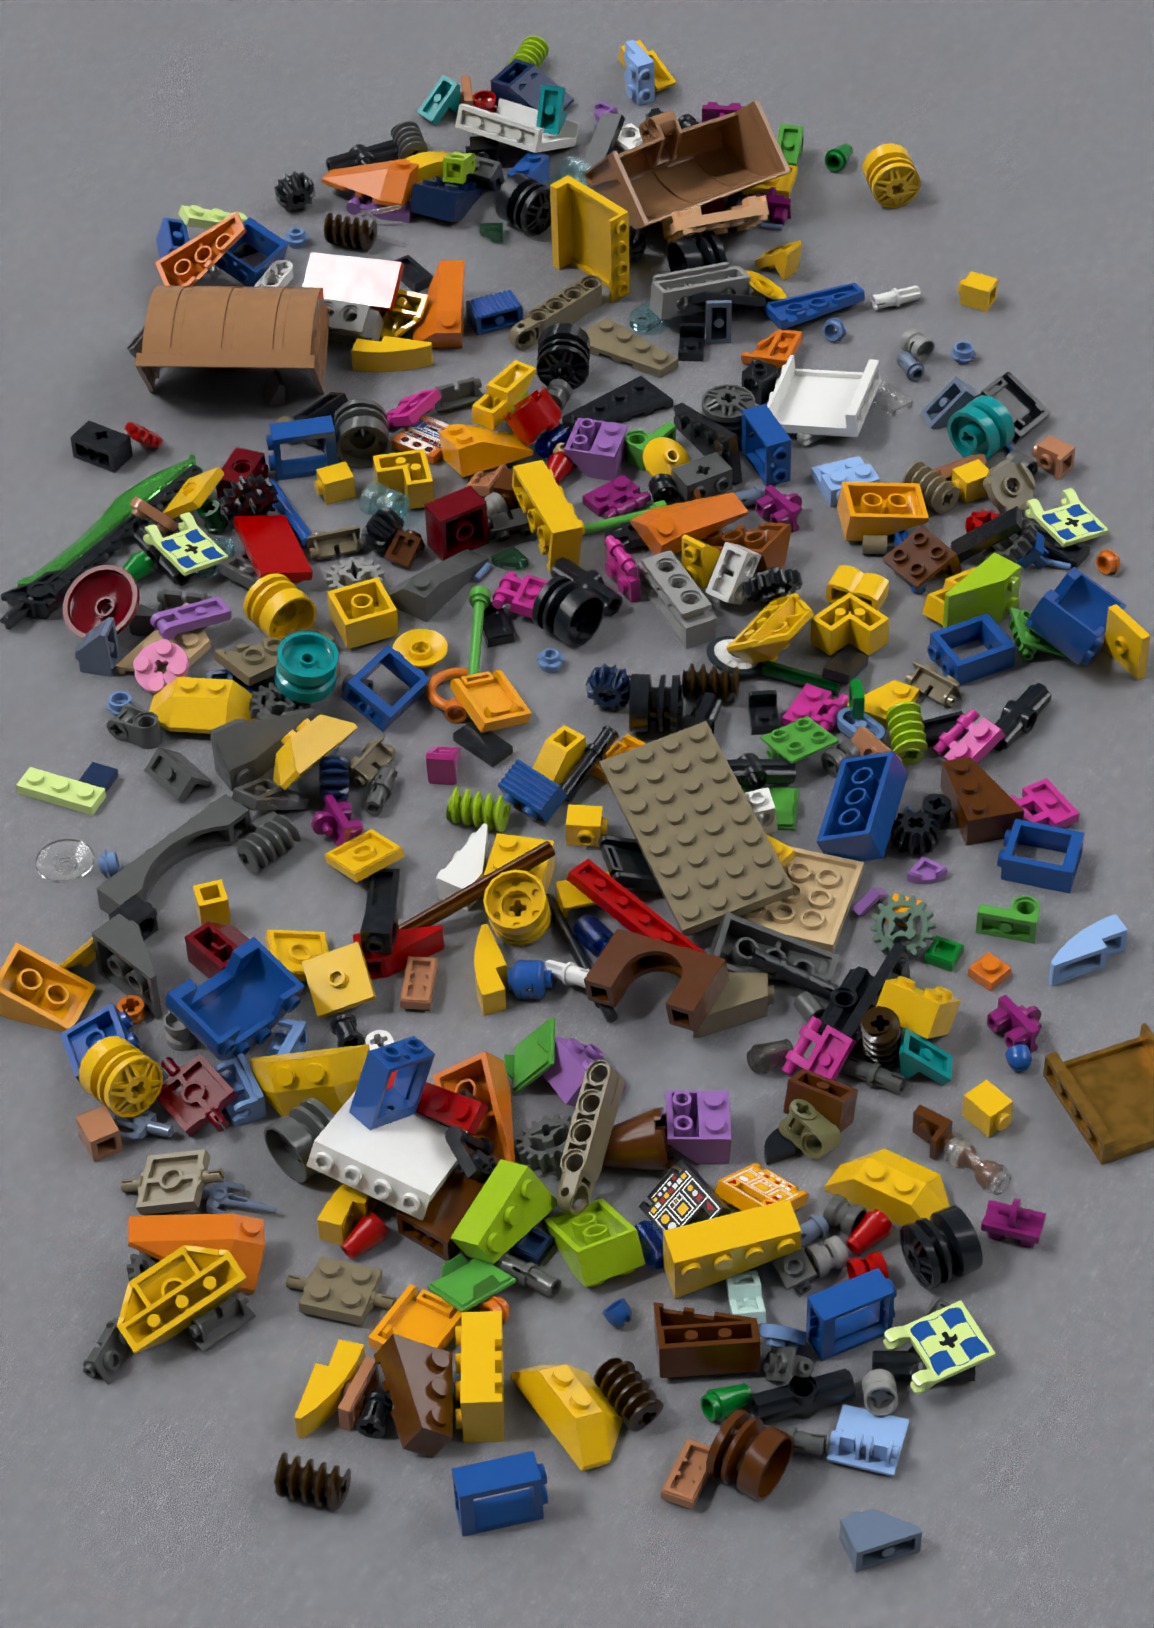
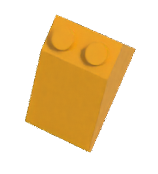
M452 424L447 429L438 431L443 460L461 477L533 456V450L526 446L524 442L521 443L516 435L511 432L493 431L488 428L465 424Z
M842 482L837 509L845 541H862L863 535L888 536L928 522L929 517L920 483Z
M16 942L0 970V1015L8 1019L64 1032L76 1024L96 985Z

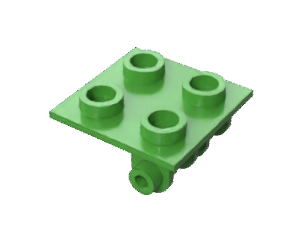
M1012 607L1009 609L1012 615L1009 628L1013 633V639L1018 647L1020 658L1029 661L1033 659L1037 650L1066 657L1025 626L1031 615L1030 611Z
M808 716L797 719L789 725L775 729L771 733L760 737L769 746V749L766 750L769 759H781L784 757L791 764L839 743V739Z

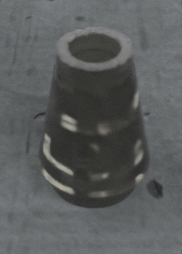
M788 1039L755 1044L747 1052V1063L753 1072L766 1074L787 1059L785 1056L789 1049L793 1050V1045Z

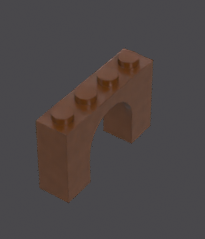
M621 929L616 930L584 978L588 1000L615 1008L631 983L640 976L651 972L674 974L680 978V981L665 1003L669 1024L695 1032L698 1031L729 982L726 959Z

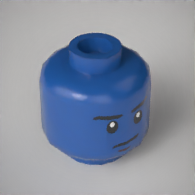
M519 960L514 964L513 968L508 970L509 992H514L515 997L520 1000L543 999L547 989H552L553 987L552 970H547L542 960Z

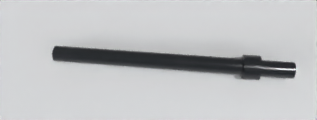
M546 894L552 914L551 917L573 959L579 967L590 970L592 967L553 894ZM594 1002L595 1006L601 1009L607 1022L612 1023L617 1020L618 1015L613 1007Z

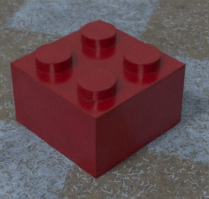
M471 485L424 504L427 545L442 561L466 549L472 551L489 544L487 502Z

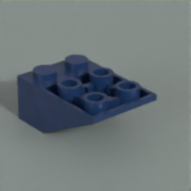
M514 59L490 80L491 92L496 95V106H498L499 98L538 110L541 85L560 87L538 67L518 59ZM567 92L565 93L563 111L574 102V98Z
M443 175L442 177L434 176L433 179L425 178L423 182L414 183L410 212L450 222L459 221L465 217L485 191V187L477 186L478 182L473 180H466L464 184L443 182Z

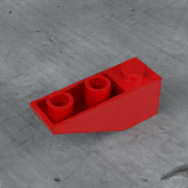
M443 926L399 929L392 955L363 952L371 979L388 978L406 969L408 956L427 958L443 950ZM360 933L353 934V943L359 942L361 944Z

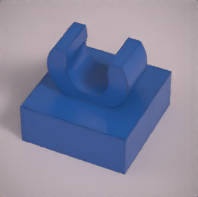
M1039 532L1035 534L1036 540L1030 543L1033 547L1028 550L1026 556L1018 558L1017 564L1024 569L1032 563L1041 569L1048 563V560L1044 558L1049 554V551L1044 547L1045 537Z

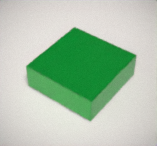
M853 679L849 684L848 701L853 719H863L865 696L861 679Z
M936 935L924 955V962L952 972L964 952V945Z

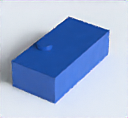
M895 751L842 759L816 841L823 854L856 861H867L884 857L908 777Z

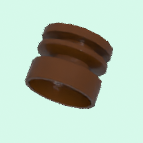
M738 1409L726 1419L715 1436L708 1453L706 1471L715 1478L721 1477V1480L726 1484H732L737 1480V1488L740 1492L757 1501H763L773 1492L784 1475L794 1449V1439L791 1435L773 1425L767 1426L763 1430V1422L760 1418L751 1417L747 1411Z

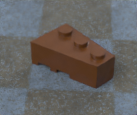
M971 757L942 761L940 787L943 794L951 800V812L966 846L1004 839L1006 830H1012L1015 819H1024V810Z
M654 1302V1333L660 1378L760 1371V1336L757 1318L715 1312L714 1316L695 1314L694 1308L684 1307L683 1311L664 1309L663 1303Z
M392 1334L374 1354L376 1364H381L385 1376V1381L382 1383L385 1392H390L394 1405L391 1413L403 1449L433 1458L453 1437L452 1353Z

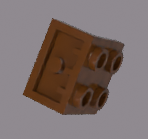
M923 526L919 527L883 557V562L916 589L922 587L939 572L942 574L947 573L950 576L962 572L957 553Z

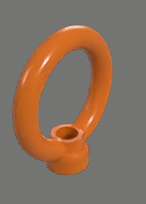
M451 668L436 673L430 678L425 689L426 696L431 704L445 711V718L452 723L463 722L467 717V712L456 697L451 698L449 701L440 697L437 693V687L445 681L467 676L468 669Z

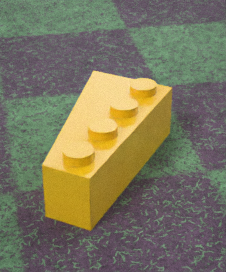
M543 460L513 466L512 488L523 513H527L531 532L538 535L540 542L538 548L541 555L547 554L548 556L546 566L549 573H551L556 560L561 557L569 559L579 566L582 535L585 534L584 523L581 519L577 518L572 503H568L563 488L558 486L552 470L547 468Z
M790 1200L663 1231L664 1270L674 1298L677 1299L800 1250L802 1231Z
M502 1311L462 1312V1326H455L456 1346H461V1353L455 1354L456 1374L461 1373V1381L455 1382L456 1401H460L461 1409H456V1429H463L464 1443L504 1442Z

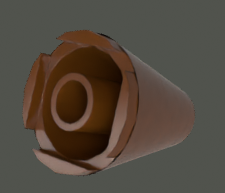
M654 1108L613 1125L602 1167L670 1170L674 1166L675 1160L674 1156L668 1157V1151H670L672 1146L667 1143L666 1113L662 1114L664 1108Z

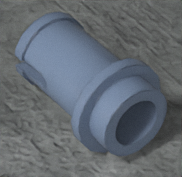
M903 352L898 356L900 359H897V363L904 369L905 375L909 380L918 381L924 376V366L922 363L916 362L909 352Z
M754 485L753 489L735 494L746 507L756 504V500L764 497L765 489L763 486L758 487V485Z
M810 1215L808 1221L800 1225L802 1231L801 1246L804 1247L816 1238H824L826 1236L829 1226L822 1215Z

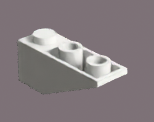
M484 823L477 832L472 833L466 845L454 854L452 861L447 867L439 871L436 877L438 899L444 900L484 877L489 848L487 824ZM476 901L462 909L469 911Z

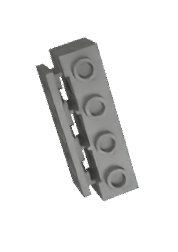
M728 262L653 275L650 309L661 320H670L673 317L691 316L695 313L704 312L705 306L691 305L690 296L702 292L749 295V281L751 277L740 266L729 267Z
M324 298V305H328L330 310L329 342L354 346L357 338L379 341L384 324L379 311L370 308V305Z
M669 550L641 559V563L638 564L640 587L685 649L714 640L715 627L718 626V622L714 612L709 611V609H712V604L672 551Z

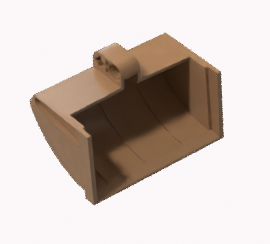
M757 99L736 112L681 129L675 113L671 110L650 117L639 126L640 136L644 144L620 154L617 151L610 153L584 173V177L589 188L629 212V227L632 225L634 229H642L671 218L672 212L688 210L694 206L701 207L786 175L791 170L763 108Z
M158 285L153 290L148 304L142 353H136L135 366L149 392H155L156 378H160V367L310 369L319 394H325L330 310L328 305H324L323 287Z

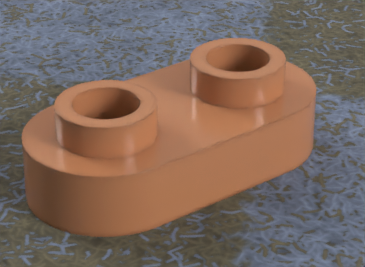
M134 496L129 504L133 508L131 511L133 515L143 521L146 517L155 522L154 525L165 535L168 532L174 534L178 528L176 521Z

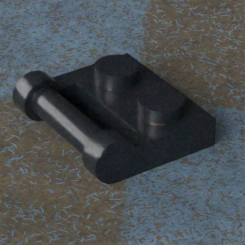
M449 1127L445 1133L446 1142L466 1176L471 1180L485 1184L500 1161L493 1154L495 1150L492 1140L484 1137L478 1139L466 1134L465 1130L460 1127Z

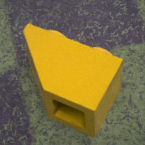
M683 535L682 566L697 586L703 589L709 584L721 551L698 539Z
M563 725L545 740L533 765V769L560 785L585 754L586 736Z

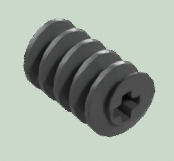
M404 121L392 128L391 136L395 142L400 159L428 152L417 123Z
M280 814L274 816L264 826L248 834L246 839L238 841L237 853L240 861L250 873L254 875L259 873V867L266 868L268 861H276V855L283 856L285 849H293V841H301L298 829L288 817Z

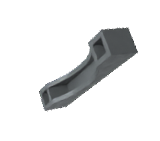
M226 794L210 803L204 810L191 817L174 832L169 833L163 840L146 850L144 854L130 864H127L122 870L97 887L100 909L109 915L135 895L144 902H147L154 885L172 866L201 851L234 844L250 832L249 823L251 820L249 809L232 800Z

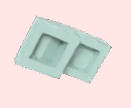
M757 1270L742 1272L725 1279L730 1313L732 1315L757 1318L758 1324L767 1323L761 1282Z

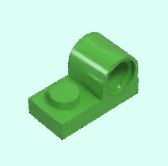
M780 124L777 142L787 164L797 166L799 157L802 156L803 126Z
M666 422L652 434L643 430L628 432L625 435L626 461L642 471L646 470L642 459L645 446L651 440L659 437L670 438L676 441V425Z
M1031 896L1015 898L1010 909L979 904L976 933L1035 944L1040 904L1038 900Z

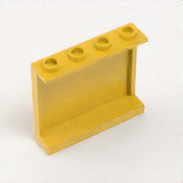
M569 175L550 184L553 266L560 270L572 264L589 276L599 277L602 280V284L609 287V302L611 303L629 294V212Z

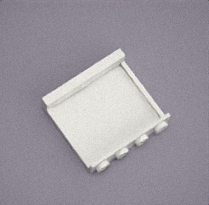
M499 98L496 113L467 104H459L455 127L538 153L575 146L580 123L566 119L559 135L543 133L544 129L536 127L538 110Z
M790 355L786 365L782 366L780 378L776 379L774 391L770 392L767 406L786 433L858 437L881 382L879 360L869 359L864 372L795 369L794 355Z
M354 1092L314 1140L306 1166L415 1218L423 1220L429 1202L455 1168L461 1169L458 1160L445 1139L448 1127L415 1113L409 1117L369 1130L349 1113Z

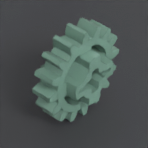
M899 894L898 901H894L891 896L887 897L889 905L885 907L879 903L878 907L881 913L872 914L871 916L877 921V924L870 925V930L878 933L872 937V940L875 943L882 942L879 949L883 953L888 949L891 950L895 942L911 941V944L906 945L907 955L911 952L916 958L919 957L917 949L921 947L927 951L929 948L925 941L935 939L929 933V930L937 928L934 922L929 921L934 916L933 912H924L927 907L924 901L916 905L917 898L914 895L908 901H906L903 894ZM900 908H910L906 912H895V910ZM920 918H921V919H922V931H921V934L919 935V934L917 933V924L921 921V920H920ZM887 919L889 921V930L884 934V923ZM900 922L906 924L909 928L906 932L900 930L897 926Z

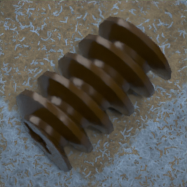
M332 213L327 214L324 223V237L327 243L333 244L335 242L336 245L344 244L347 247L353 246L358 249L362 247L363 250H369L374 245L377 236L376 221H373L369 227L368 219H364L360 225V219L357 217L351 223L350 216H346L342 222L340 214L336 215L335 220H333Z
M692 663L687 671L683 670L682 689L684 691V698L691 691L693 699H697L702 691L703 695L705 692H713L718 699L724 693L726 701H731L735 694L738 702L740 687L738 667L734 668L732 674H729L727 666H724L721 673H718L716 665H713L710 672L707 673L705 664L701 665L698 672H696Z
M882 1006L873 1007L864 1013L860 1023L864 1057L866 1062L872 1064L877 1062L882 1064V1068L889 1069L900 1061V1021L893 1010Z
M611 1358L604 1362L594 1375L595 1384L598 1388H601V1392L608 1398V1402L614 1407V1410L629 1430L638 1431L643 1429L663 1410L662 1402L656 1399V1394L653 1390H649L646 1380H642L641 1373L635 1370L632 1361L622 1362L621 1358Z
M283 1452L275 1473L276 1493L282 1498L289 1494L290 1499L294 1501L300 1500L302 1497L303 1502L306 1504H311L315 1500L318 1507H325L328 1504L331 1510L336 1511L342 1506L347 1497L351 1482V1470L348 1468L345 1475L341 1477L340 1466L335 1465L329 1474L327 1473L326 1462H322L318 1470H314L313 1459H309L305 1467H301V1457L298 1455L295 1456L292 1464H289L288 1453Z

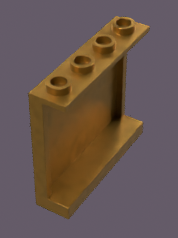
M1146 1022L1141 1024L1140 1037L1064 1062L1057 1051L1045 1055L1044 1078L1101 1165L1154 1148V1033Z

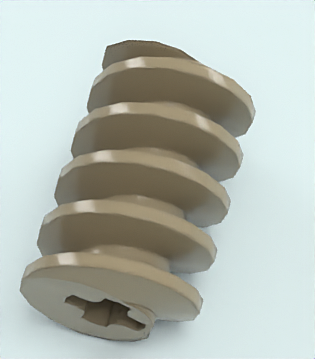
M916 461L910 465L903 477V483H920L925 504L936 513H947L956 505L959 499V488L954 487V484L951 481H947L944 476H939L936 471H932L929 466H925L922 461Z

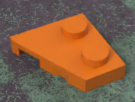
M784 329L776 330L768 338L758 342L756 350L751 353L743 352L741 354L742 364H750L752 359L773 364L777 369H782L790 355L795 356L803 341V332Z

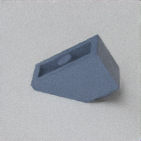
M732 300L706 301V344L731 343Z
M955 376L924 408L921 414L932 429L947 427L950 417L978 395V392L975 388Z
M108 617L86 633L82 643L77 645L75 659L79 662L80 672L112 677L116 664L120 660L114 618Z
M878 1510L857 1511L840 1519L839 1539L855 1573L918 1553L921 1550L922 1531L919 1526Z

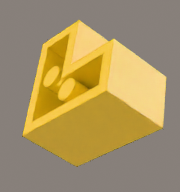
M425 449L373 456L375 483L379 497L405 493L409 509L424 508V504L434 500L433 479Z
M850 592L811 618L810 643L829 656L848 643L868 656L888 644L889 618Z
M903 976L885 981L876 1007L882 1006L893 1010L899 1018L900 1027L908 1028L926 1039L949 1034L961 1000L952 996L953 992L940 986L922 990L915 987V981Z

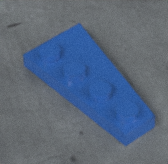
M854 282L767 302L764 307V313L783 330L844 307L855 305L865 300L864 290Z

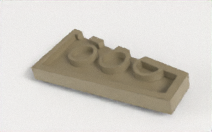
M607 317L585 331L590 338V354L599 357L601 354L610 356L615 363H630L633 369L658 378H662L678 367L677 358Z
M313 626L285 634L286 638L290 634H294L301 631L316 632L318 634L326 636L335 644V638L319 626ZM264 638L261 644L249 647L247 643L236 645V650L226 652L224 649L214 651V660L246 685L251 686L275 675L277 649L285 638Z

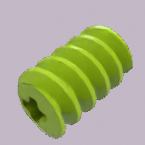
M538 36L526 37L510 59L508 65L514 59H518L539 68L549 53L547 42Z
M902 702L890 707L886 714L891 749L903 760L902 765H914L924 759L923 753L928 749V744L925 741V727L922 723L923 716L921 715V706L918 703Z
M456 786L448 801L446 818L447 821L452 818L454 823H460L463 820L464 825L468 826L474 822L475 827L478 828L485 823L488 825V830H493L496 826L498 832H504L509 821L510 803L504 804L503 795H499L497 801L493 802L492 793H488L486 799L482 800V791H477L475 797L471 798V789H466L464 795L461 796L460 787Z

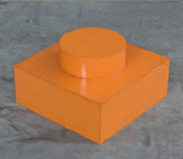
M988 952L968 968V976L991 992L1011 976V967Z

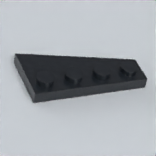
M639 376L562 416V424L572 431L577 418L624 423L630 421V417L642 413L643 416L654 414V409L663 407L665 410L673 408V399L643 376Z
M684 403L675 405L674 424L677 430L704 456L717 452L732 468L733 485L743 482L737 435Z
M894 943L841 1031L857 1041L850 1055H853L857 1049L863 1046L861 1018L866 1011L876 1007L885 981L898 978V976L911 977L907 947L900 943Z

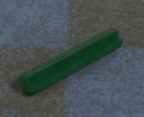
M764 661L761 668V673L764 676L803 687L807 683L831 691L832 695L835 696L839 694L841 689V683L772 661Z

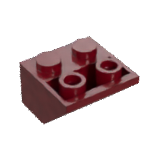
M208 921L185 936L188 961L210 979L226 968L232 951L250 939L234 926Z

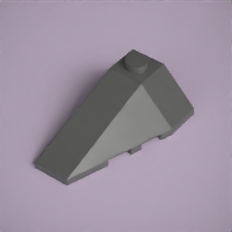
M466 549L401 582L388 595L396 609L428 622L477 574L486 562H489V558Z
M308 708L283 712L279 717L273 718L262 715L258 716V720L246 721L244 718L235 719L210 730L216 773L231 791L234 788L259 779L275 766L276 753L284 745L281 742L282 738L292 729L297 733L295 729L306 718L310 721L316 718L315 710Z
M728 912L717 927L709 955H716L726 959L728 972L766 973L748 965L749 959H752L751 955L757 947L759 950L779 959L784 957L788 959L787 963L828 982L832 981L839 957L835 953ZM768 974V978L772 979V975Z

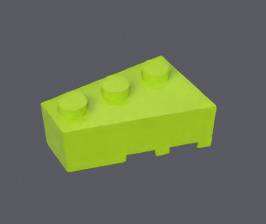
M501 1159L450 1238L466 1256L494 1264L557 1206L556 1198L529 1166Z

